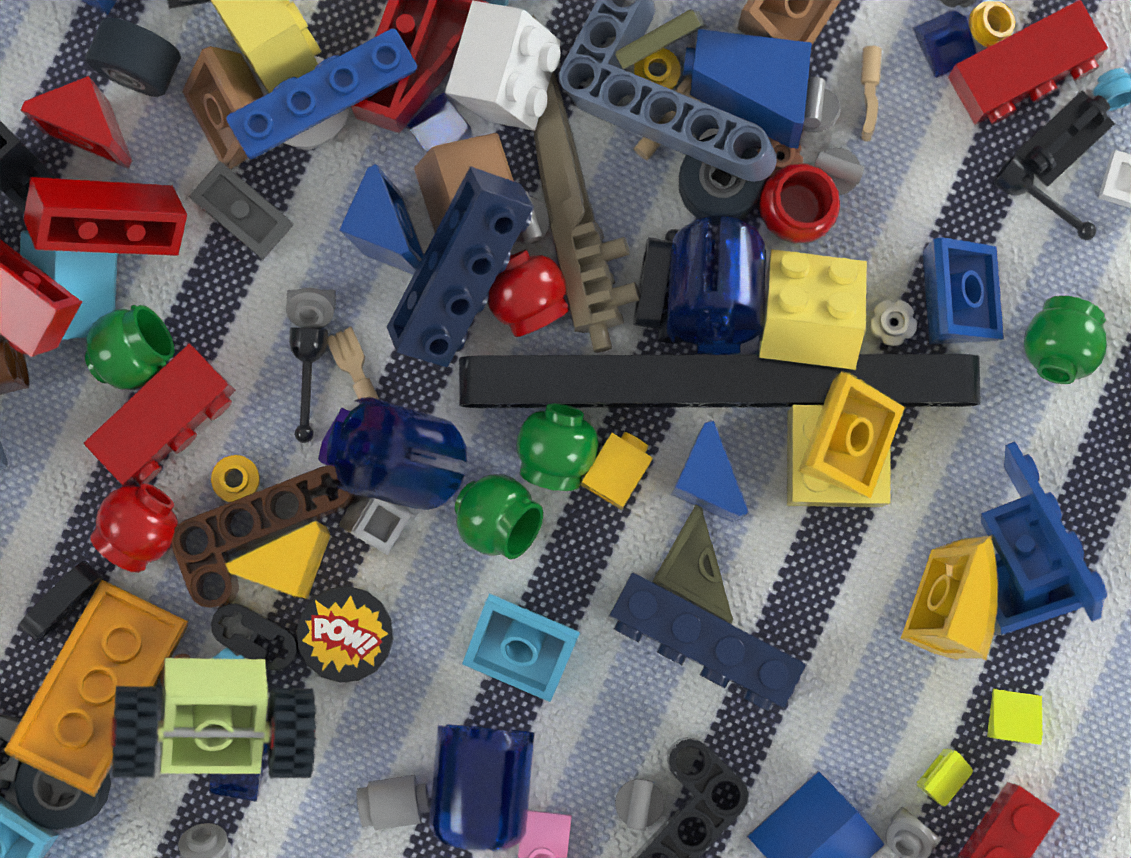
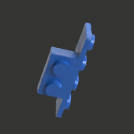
M390 29L341 56L334 55L323 60L314 70L299 78L292 77L281 82L271 93L229 114L226 118L227 124L247 158L254 159L415 73L417 63L397 30Z
M1015 441L1005 445L1004 468L1021 498L981 513V524L987 535L991 536L992 543L1023 600L1026 601L1070 584L1090 621L1094 622L1101 619L1104 599H1107V590L1101 576L1097 571L1090 572L1083 560L1084 550L1074 531H1066L1060 520L1062 514L1054 495L1051 492L1045 494L1039 484V472L1033 458L1029 454L1023 456Z

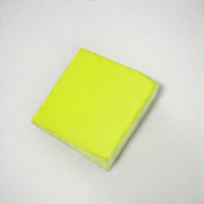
M993 689L987 737L1042 745V696Z
M946 748L941 751L917 781V786L939 805L945 807L972 775L973 770L957 751Z

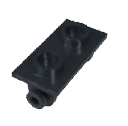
M1082 90L1015 153L1030 164L1034 175L1048 187L1115 125L1106 114L1111 108L1110 104L1102 96L1097 95L1092 99Z

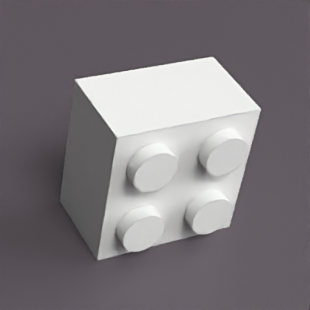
M472 0L445 93L485 121L535 131L538 119L543 115L547 106L546 92L552 72L556 70L560 61L561 41L523 9Z

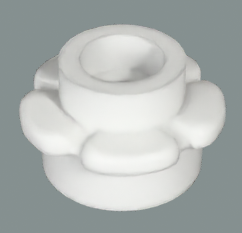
M891 300L882 301L875 307V315L870 320V329L873 335L889 346L903 344L904 340L912 338L917 330V320L913 318L914 310L908 303L902 300L896 302ZM891 318L898 320L897 326L893 327L890 325L889 321Z

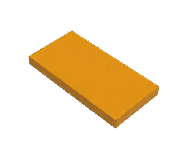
M101 580L4 750L5 753L95 797L113 763L111 731L112 716H114L116 686L155 687L164 669L165 658L172 657L188 628V621Z

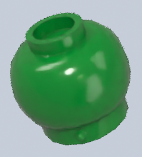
M1064 295L1048 298L1043 305L1042 311H1039L1027 326L1024 335L1026 357L1037 369L1038 375L1056 384H1071L1075 380L1091 375L1099 367L1106 355L1107 337L1103 327L1106 322L1105 314L1098 306L1078 297Z
M132 305L131 310H113L93 323L86 339L87 351L85 352V362L91 374L99 382L108 383L122 390H136L143 387L166 366V361L174 355V344L168 328L153 310L143 305Z
M548 404L545 411L535 412L526 418L520 428L516 443L517 455L522 462L519 474L524 480L550 490L573 491L579 488L582 476L587 474L598 452L597 433L592 425L583 419L584 413L581 410L564 404Z
M504 474L487 475L478 481L469 482L459 493L454 507L457 514L456 523L459 535L467 545L484 555H503L510 560L524 554L532 545L539 533L544 515L542 506L532 500L528 489L514 478Z

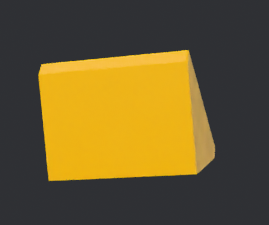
M840 372L832 381L798 472L863 497L871 498L905 407L851 374Z
M315 521L226 563V567L231 574L296 597L308 599L331 535L326 526Z

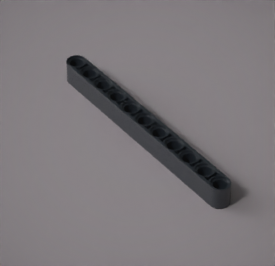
M859 354L856 369L853 370L759 358V355L464 356L459 358V406L465 408H546L548 404H564L575 408L791 407L792 405H824L832 381L840 372H845L904 407H967L981 404L980 357L972 354Z

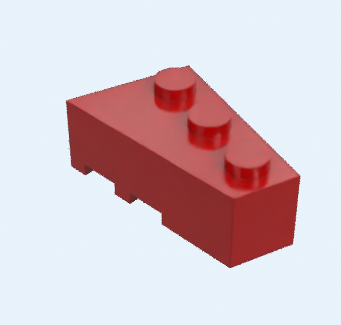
M388 0L375 37L390 29H396L417 63V70L408 77L351 106L356 119L399 134L452 69L472 0ZM473 0V1H479V2L489 3V2H486V1H483V0Z

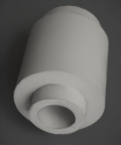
M416 775L369 781L368 787L357 788V805L362 827L373 826L375 830L421 824L422 813L430 812L427 784H418Z

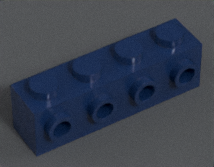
M471 166L469 167L387 325V330L397 353L448 367L454 354L464 347L468 328L475 315L485 308L489 297V289L498 273H502L506 269L510 259V250L517 237L528 228L531 222L534 207L520 183Z
M633 572L629 576L608 616L617 621L613 628L615 631L638 643L643 635L660 644L656 651L660 655L679 665H683L685 659L688 658L703 666L700 676L723 688H726L729 681L746 689L743 699L768 712L772 704L785 708L807 665Z

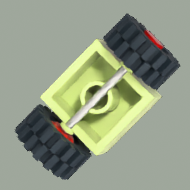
M165 658L161 720L157 719V687L116 686L114 716H112L111 731L113 778H154L157 742H160V773L260 774L263 743H268L267 762L270 778H311L315 760L314 747H316L314 690L308 688H272L269 700L270 711H268V721H266L268 690L265 659Z

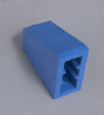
M698 29L696 48L686 47L683 70L684 76H692L690 95L712 107L756 124L771 139L788 148L798 149L804 125L812 43Z

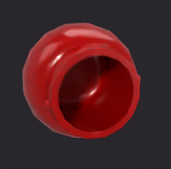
M806 163L789 164L774 172L766 181L759 200L760 215L767 229L779 240L791 244L811 243L825 236L836 223L840 211L839 191L833 179L821 168Z
M526 249L510 255L506 269L502 273H498L489 289L487 301L489 309L499 322L509 325L516 338L554 322L570 310L564 299L566 294L565 278L558 265L549 257L543 255L530 257Z
M143 483L140 487L132 485L122 486L109 493L99 506L96 515V528L90 535V541L102 556L116 566L135 573L144 571L148 563L160 559L172 548L171 541L175 532L174 529L178 525L177 517L172 510L174 502L162 490L147 483Z

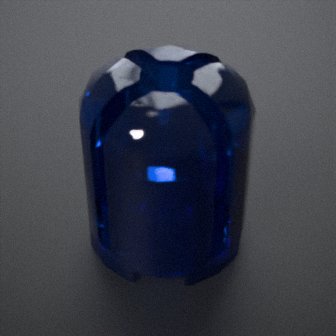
M722 216L717 288V251L715 239H712L711 217L695 219L679 229L672 242L666 332L674 343L676 335L684 341L697 344V353L738 354L741 352V344L753 340L757 335H759V341H761L764 332L765 243L754 226L737 218Z
M365 397L355 400V402L361 404L350 411L344 422H334L328 439L326 460L327 464L335 465L337 478L343 485V487L337 486L339 489L350 494L423 510L435 509L446 504L460 489L465 474L404 458L405 455L431 460L439 458L455 463H467L468 448L460 431L451 421L373 397ZM363 445L370 446L368 453L363 452Z
M438 725L429 826L434 837L450 847L476 851H506L521 843L527 828L535 733L511 729V732H506V730L483 728L481 726Z

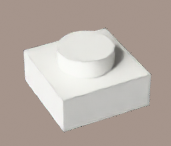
M1118 150L1111 153L1099 193V199L1131 208V154Z

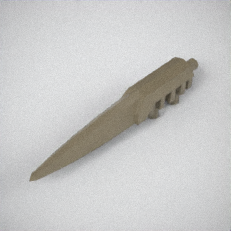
M553 71L546 92L547 106L543 115L539 117L534 131L538 166L560 270L566 282V296L574 331L590 333L593 350L595 353H600L612 349L608 328L624 324L623 315L619 312L618 307L639 301L640 292L636 282L613 288L615 280L613 274L609 271L607 262L630 255L629 246L625 237L605 243L602 242L605 239L603 230L595 223L573 134Z

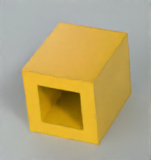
M624 432L621 438L611 433L593 465L583 478L581 486L622 511L653 460V457L646 454L649 446L630 433Z

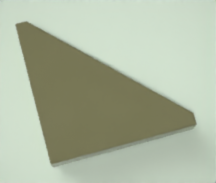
M690 9L619 49L615 55L622 68L626 69L698 31V29H702L706 24L699 11Z
M695 505L652 583L731 624L734 619L725 593L703 509Z

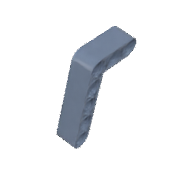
M597 0L559 73L560 84L574 105L581 111L680 153L689 155L744 180L756 182L770 176L775 169L777 158L766 133L761 127L625 71L626 69H623L615 55L616 51L645 35L655 14L653 0H636L627 7H621L626 0ZM616 37L610 46L600 48L603 41ZM587 78H594L590 86L585 89H578L582 81ZM626 95H635L628 105L618 106L619 101ZM667 112H676L675 117L670 122L658 124L662 115ZM719 129L713 139L705 142L699 141L700 136L705 131ZM753 146L761 147L760 152L754 158L741 159L746 149Z

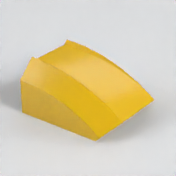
M991 536L964 538L931 550L900 639L931 653L955 660H987L994 635L998 600L996 557Z

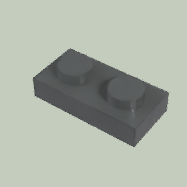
M221 161L217 163L189 195L194 203L262 260L294 225L291 220Z

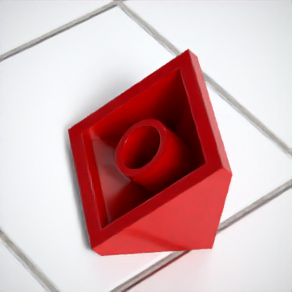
M89 76L23 102L20 110L44 134L129 169L132 158L111 104Z

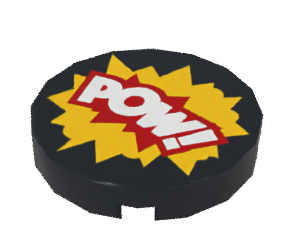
M351 586L330 588L315 596L302 611L296 630L298 649L307 666L322 678L339 683L359 681L378 671L389 657L394 640L392 620L384 604L370 592Z

